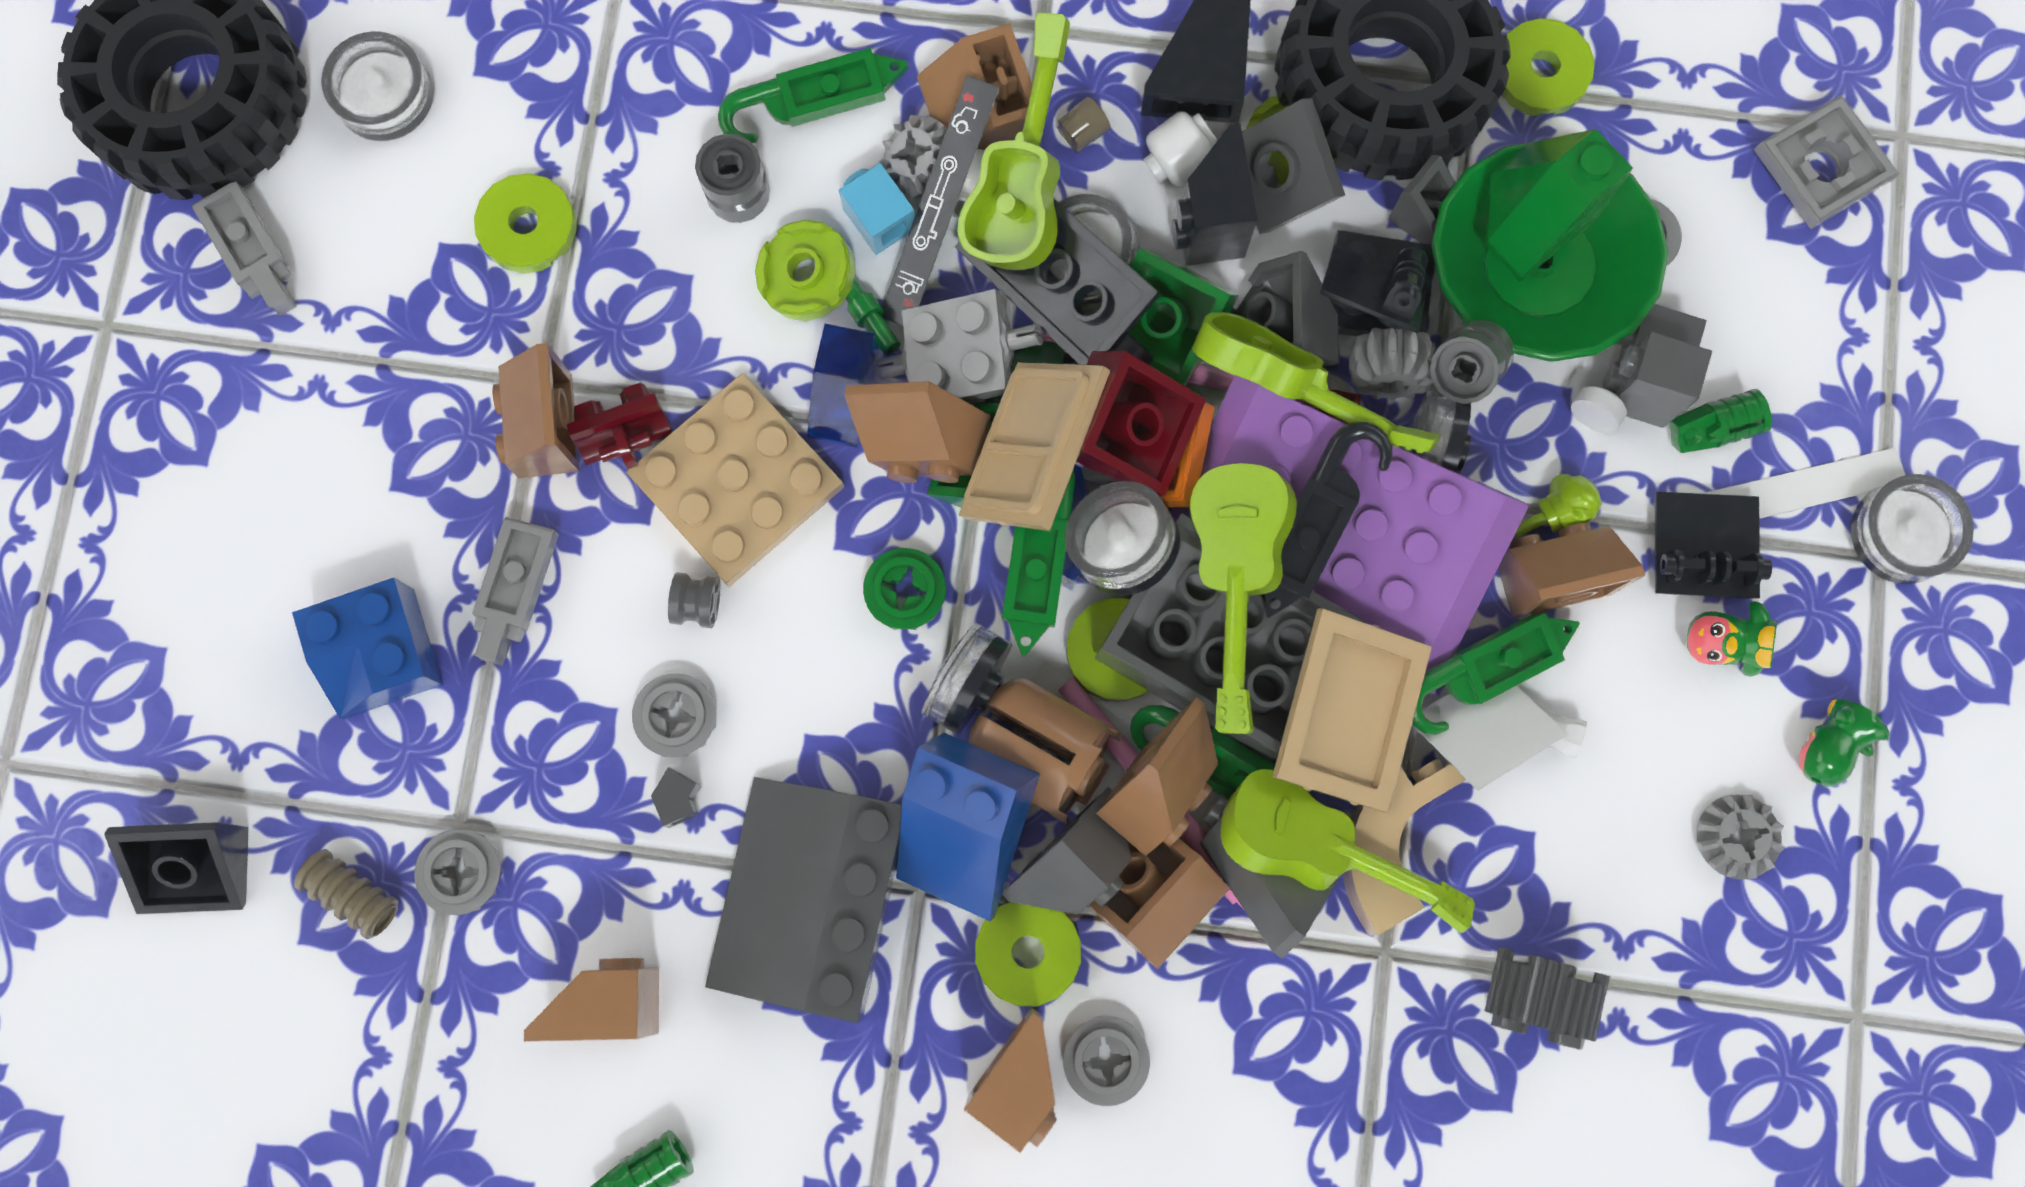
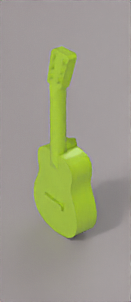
M1038 12L1035 16L1034 56L1038 59L1023 131L1017 133L1015 140L994 142L985 149L981 160L979 181L965 201L958 219L957 233L964 250L989 265L1005 270H1025L1040 265L1050 255L1056 243L1057 216L1053 197L1060 176V164L1055 157L1041 148L1040 145L1058 62L1064 61L1070 29V21L1063 14Z
M1214 312L1205 316L1192 350L1199 358L1210 365L1259 384L1284 398L1292 400L1301 399L1348 424L1367 422L1377 425L1387 434L1393 447L1403 446L1405 450L1415 449L1417 453L1429 452L1436 447L1441 434L1400 425L1396 426L1388 419L1330 391L1327 384L1328 371L1322 368L1324 362L1318 356L1291 344L1268 328L1239 315Z
M1237 463L1211 469L1204 473L1197 481L1190 499L1192 521L1202 545L1199 562L1200 579L1207 587L1226 594L1222 689L1217 688L1215 729L1219 733L1251 734L1254 731L1249 690L1244 689L1248 602L1250 596L1270 593L1280 585L1283 577L1281 552L1284 542L1293 527L1297 509L1296 496L1288 481L1272 469L1255 464Z
M1260 769L1253 771L1230 796L1222 814L1221 840L1227 854L1243 868L1264 875L1289 876L1303 885L1319 891L1326 890L1344 872L1357 869L1431 904V910L1459 933H1464L1471 927L1475 906L1473 898L1443 881L1437 884L1355 845L1354 823L1345 813L1322 805L1302 786L1273 778L1274 770Z

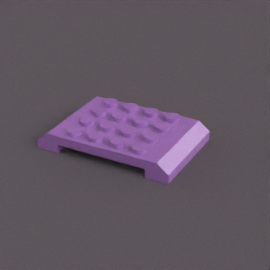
M1234 375L1210 428L1201 477L1204 473L1219 466L1237 463L1261 465L1272 469L1288 481L1293 488L1297 502L1330 438L1339 428L1348 423L1297 400L1279 396L1259 384ZM1358 440L1351 445L1340 469L1348 473L1357 483L1360 491L1359 503L1313 591L1367 622L1366 624L1371 626L1377 625L1380 629L1431 646L1432 649L1426 668L1428 670L1450 659L1451 655L1455 654L1529 505L1401 447H1393V444V458L1389 469L1381 471L1378 467L1380 461L1378 447L1370 440ZM1190 507L1173 508L1171 512L1175 521H1177L1181 513L1192 519ZM1436 690L1430 692L1429 694L1434 695Z

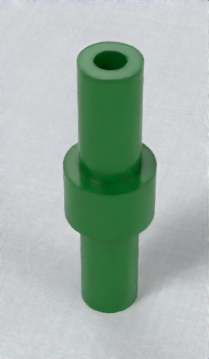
M854 277L851 291L845 298L849 304L847 311L858 327L866 328L882 353L890 355L900 347L901 343L883 319V308L872 293H865Z

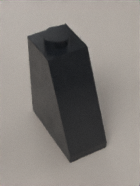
M1251 0L1193 1L1144 85L1141 116L1170 118L1178 112H1186L1191 117L1199 113L1204 121L1239 122L1245 96Z

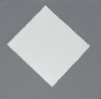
M1518 686L1482 704L1465 705L1458 702L1449 693L1422 709L1429 721L1435 723L1445 721L1449 724V729L1436 735L1425 734L1418 730L1477 791L1568 735Z

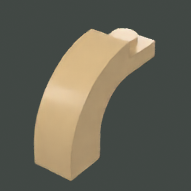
M1439 758L1412 772L1411 775L1415 780L1413 784L1402 767L1400 768L1389 813L1359 804L1356 806L1350 818L1355 827V845L1402 867L1399 845L1402 831L1409 818L1423 805L1466 781L1450 763L1443 766ZM1351 869L1342 874L1350 904L1368 936L1380 935L1425 908L1420 899L1357 869Z

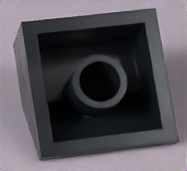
M1241 123L1228 126L1187 179L1183 199L1176 201L1177 219L1172 220L1173 242L1176 250H1184L1186 266L1239 259L1246 256L1258 219Z

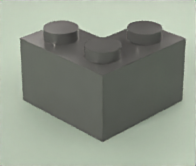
M1655 304L1636 332L1616 343L1622 346L1618 362L1613 361L1604 379L1603 388L1611 391L1623 401L1627 409V417L1663 428L1699 399L1712 355V350L1700 347L1707 320Z

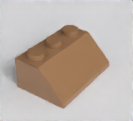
M1032 1007L971 1090L963 1109L1019 1153L1022 1152L1028 1142L1038 1147L1057 1120L1055 1117L1056 1113L1054 1112L1055 1108H1053L1055 1099L1043 1020L1040 1013Z

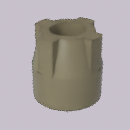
M1085 97L1057 121L1059 123L1057 127L1058 132L1076 153L1111 129L1107 116L1090 97Z

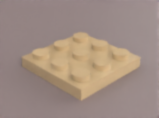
M743 373L640 459L637 467L626 471L629 477L728 587H731L844 488V484Z

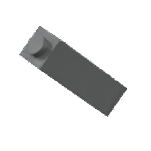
M1221 794L1203 819L1211 826L1199 844L1269 948L1282 959L1306 936L1338 879L1326 890L1319 891L1313 890L1289 876L1259 874L1237 864L1227 854L1221 840V819L1224 808L1229 798Z

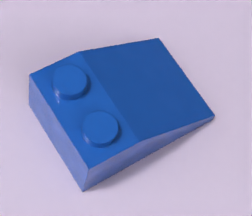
M942 733L919 746L902 799L896 879L985 920L992 921L1000 902L1001 893L1009 874L1040 773L947 733Z

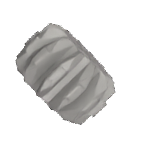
M1373 328L1370 334L1357 336L1356 343L1352 346V356H1349L1351 383L1357 386V392L1363 395L1372 394L1376 400L1384 397L1395 401L1396 398L1401 397L1412 399L1416 393L1430 391L1431 383H1433L1430 366L1432 357L1435 354V344L1431 342L1430 334L1418 332L1417 334L1407 329L1398 330L1390 328L1382 330Z

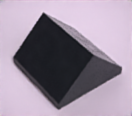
M213 822L119 826L106 829L104 836L136 914L243 910L246 904L249 827Z

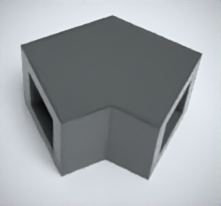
M670 767L667 768L651 794L661 823L666 828H671L699 816L694 799L702 787Z

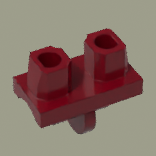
M639 382L623 388L619 394L622 404L608 410H604L600 401L594 400L575 405L574 422L566 424L569 436L572 442L576 444L586 466L600 460L607 462L622 457L627 469L637 467L638 460L635 451L651 446L653 441L667 437L672 433L670 423L655 393L650 394L643 383Z

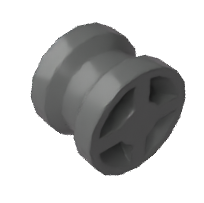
M676 572L671 582L668 597L669 623L682 625L686 621H695L702 628L712 629L717 620L720 604V579L707 576L703 580H694L687 573Z

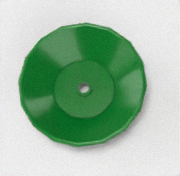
M1529 143L1504 146L1468 167L1440 203L1431 245L1440 289L1464 324L1469 321L1482 319L1494 322L1505 329L1512 339L1514 354L1548 362L1597 355L1636 332L1661 296L1669 252L1659 210L1633 174L1630 173L1593 224L1546 261L1548 268L1541 269L1538 267L1519 282L1485 245L1486 225L1489 221L1490 197H1488L1489 177L1494 170Z

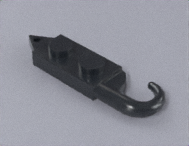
M1367 422L1349 423L1339 428L1327 443L1297 501L1294 524L1281 552L1283 567L1281 583L1276 590L1265 594L1266 615L1268 618L1302 597L1309 599L1359 503L1360 491L1357 483L1348 473L1340 469L1351 445L1362 439L1375 443L1380 452L1379 469L1381 471L1389 469L1393 458L1392 444L1387 434L1377 425ZM1273 598L1280 600L1281 604L1277 609H1273L1270 606V601Z

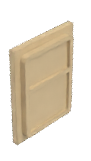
M1018 362L1009 378L969 481L959 516L967 520L996 523L1002 526L1010 525L1050 531L1110 370L1105 366Z
M1318 608L1272 777L1302 786L1307 791L1315 790L1349 801L1352 805L1359 804L1389 813L1432 647L1380 629L1377 625L1371 626L1335 612Z

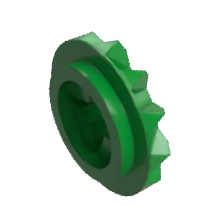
M898 548L882 554L871 564L864 578L863 595L870 613L882 624L893 630H916L935 619L945 602L946 583L941 568L929 555L916 549ZM909 570H912L913 588L920 590V593L926 596H909L906 603L902 604L901 610H898L897 593L884 586V584H902L904 577H907Z

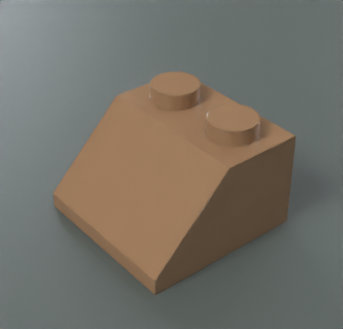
M548 343L536 344L498 366L499 384H494L492 389L494 407L498 415L502 414L503 433H497L496 435L497 455L500 463L505 464L518 478L580 471L578 448L572 442L566 424L574 422L575 406L572 374Z
M930 381L846 385L844 396L867 461L886 470L887 478L902 483H916L918 476H928L936 481L956 483L959 480V476H972L988 435L991 418L989 414Z
M1589 522L1561 529L1558 531L1559 538L1541 541L1539 534L1513 540L1509 545L1510 549L1506 551L1498 567L1513 619L1611 596L1646 576L1642 564L1610 526L1591 530Z
M1195 697L1142 748L1096 813L1145 856L1162 842L1168 847L1174 844L1190 823L1184 817L1188 810L1191 812L1196 810L1212 790V787L1206 782L1217 767L1218 760L1205 703L1198 697Z
M1177 839L1170 847L1162 842L1146 856L1128 841L1132 860L1118 876L1124 883L1123 886L1103 906H1100L1095 900L1088 905L1092 911L1156 969L1164 963L1230 889L1201 855L1180 839Z
M644 958L599 959V970L581 971L524 1029V1042L640 1039L658 1034L659 968L644 969Z

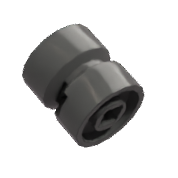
M722 134L712 137L702 145L696 155L695 171L712 211L718 217L728 222L737 223L752 220L762 213L769 202L770 187L758 150L750 140L738 134Z
M1482 319L1466 322L1458 327L1439 346L1433 355L1430 366L1433 384L1439 393L1450 401L1462 404L1480 401L1493 391L1512 366L1514 358L1512 339L1505 329L1494 322Z

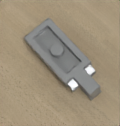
M237 181L229 183L191 205L236 284L246 291L249 297L254 299L261 295L269 308L272 307L278 316L297 307L289 290L283 283V281L292 276L287 267L289 264L244 188Z
M505 517L472 612L476 617L473 629L482 632L475 652V656L481 661L503 666L511 642L521 643L525 631L528 630L559 536L556 530Z

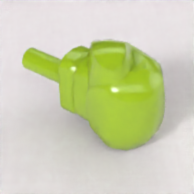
M1560 474L1555 476L1549 486V495L1537 501L1542 512L1521 521L1515 535L1519 537L1547 523L1554 533L1562 528L1591 521L1597 517L1602 505L1597 487L1590 479L1582 475Z

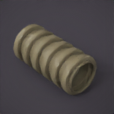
M327 849L312 854L302 864L296 874L294 887L298 891H308L307 897L314 902L321 900L320 906L326 911L334 909V916L340 921L347 919V925L353 930L361 928L360 935L367 940L381 934L397 913L399 901L395 897L388 896L385 898V891L381 887L372 888V881L367 877L359 879V872L354 868L346 869V863L340 858L333 860V854Z

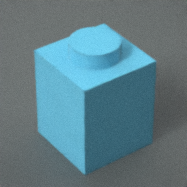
M881 163L870 170L864 168L854 172L846 179L843 187L838 189L844 212L875 255L909 234L915 218L914 209Z

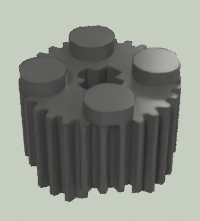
M1502 947L1498 948L1484 1009L1485 1012L1493 1014L1492 1026L1521 1034H1528L1529 1025L1549 1030L1547 1041L1578 1050L1583 1049L1585 1040L1596 1042L1610 976L1594 972L1593 981L1588 982L1575 978L1577 968L1572 965L1531 954L1528 965L1513 962L1515 951Z

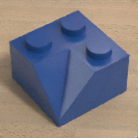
M394 577L292 612L306 663L340 719L344 720L443 685L415 591Z

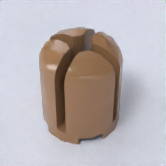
M1011 679L997 688L989 701L985 703L991 709V714L1068 760L1071 764H1065L981 715H977L970 729L968 743L1040 773L1031 803L1050 813L1051 816L1061 822L1071 824L1072 821L1066 813L1076 801L1085 806L1087 805L1110 766L1102 758L1110 737L1120 742L1121 732L1030 680Z

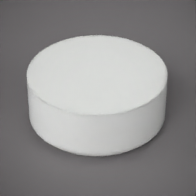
M1596 386L1581 389L1571 405L1572 414L1581 424L1593 431L1604 434L1616 432L1627 415L1626 406L1617 395L1607 389Z

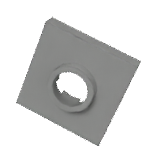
M1842 95L1760 142L1754 149L1810 229L1827 221L1892 182L1900 175ZM1814 152L1823 153L1834 161L1837 174L1831 182L1817 180L1820 175L1812 168L1809 159L1805 161V157L1808 154Z

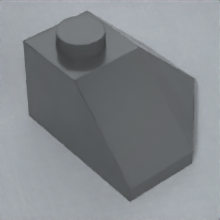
M1297 251L1259 263L1248 279L1252 287L1238 308L1233 307L1230 313L1252 320L1273 331L1291 344L1318 356L1324 362L1322 368L1339 364L1338 314L1329 297L1320 294L1322 283L1307 253Z
M1108 786L1071 820V824H1067L1064 830L1018 874L1001 893L1009 902L1077 915L1094 900L1100 906H1103L1120 890L1124 883L1118 876L1132 860L1128 841L1096 814L1112 792V789Z

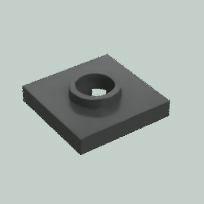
M1312 98L1301 99L1242 131L1258 219L1256 226L1259 234L1271 232L1345 196ZM1275 151H1280L1284 154L1289 165L1288 178L1281 187L1276 186L1280 182L1275 175L1274 164L1268 165L1269 157Z

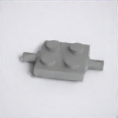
M996 289L902 310L905 340L903 352L899 355L876 359L875 365L879 368H875L880 380L905 374L908 382L930 381L967 403L1002 396L1011 376L1014 351L1042 345L1043 338L1040 336L1043 334L1038 323L1011 329L1005 317L1003 294Z

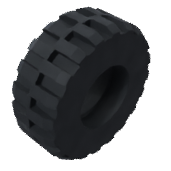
M95 0L89 7L85 4L75 16L77 23L72 32H67L61 46L64 58L63 62H58L57 85L65 91L60 93L59 101L64 116L72 122V131L82 144L121 178L128 179L137 188L150 194L163 192L170 199L189 200L193 198V194H200L205 198L235 181L244 187L255 181L253 177L264 168L270 170L280 160L278 154L285 145H291L299 130L295 124L298 117H303L307 97L300 90V88H305L307 82L305 67L298 58L299 50L292 37L262 0ZM200 54L219 55L216 77L209 90L198 101L175 112H151V98L154 88L167 69L178 61L190 56Z
M1297 0L1295 7L1292 8L1275 59L1274 71L1279 76L1275 85L1278 101L1282 106H1290L1301 99H1313L1332 157L1335 159L1336 168L1345 172H1349L1350 169L1364 173V178L1383 180L1384 176L1395 175L1396 180L1413 179L1433 154L1440 155L1447 166L1452 157L1461 156L1466 152L1499 104L1498 100L1504 92L1509 78L1506 64L1511 58L1510 42L1506 35L1501 34L1505 23L1496 6L1492 7L1488 0ZM1370 38H1384L1397 41L1410 48L1421 58L1429 72L1431 85L1415 91H1396L1384 88L1371 81L1360 71L1351 56L1349 46Z

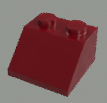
M1092 351L1086 365L1105 366L1110 370L1076 462L1095 472L1156 495L1165 496L1207 399L1126 351Z

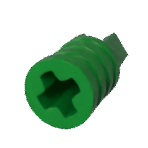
M1751 389L1745 393H1738L1731 397L1718 399L1716 402L1705 403L1677 416L1670 422L1672 446L1680 453L1722 447L1728 443H1735L1742 439L1754 437L1757 434L1761 435L1769 432L1772 427V416L1768 402L1762 392L1758 389Z
M668 1130L661 1134L658 1139L650 1141L647 1146L636 1150L633 1155L622 1159L619 1164L590 1187H673L681 1179L692 1175L694 1167L680 1139L675 1133Z

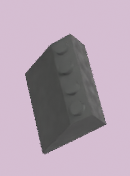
M1181 513L1176 521L1180 532V548L1175 563L1157 584L1130 597L1094 659L1181 711L1195 697H1198L1205 703L1210 728H1215L1217 688L1222 689L1226 594L1207 587L1201 581L1199 575V562L1202 553L1201 541L1192 519ZM1312 591L1309 599L1302 597L1270 618L1266 615L1265 594L1250 596L1248 602L1244 689L1249 690L1254 731L1251 734L1225 735L1273 764H1276L1317 609L1323 608L1367 623ZM1273 598L1270 601V606L1273 609L1280 607L1279 599Z
M754 777L705 987L812 1014L854 1023L863 1021L898 862L902 805L848 793Z

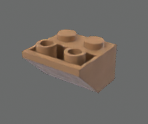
M1010 23L961 38L917 75L930 117L941 122L946 128H948L966 76L1000 87L977 149L985 150L990 144L998 141L1015 140L1017 133L1023 131L1032 82Z

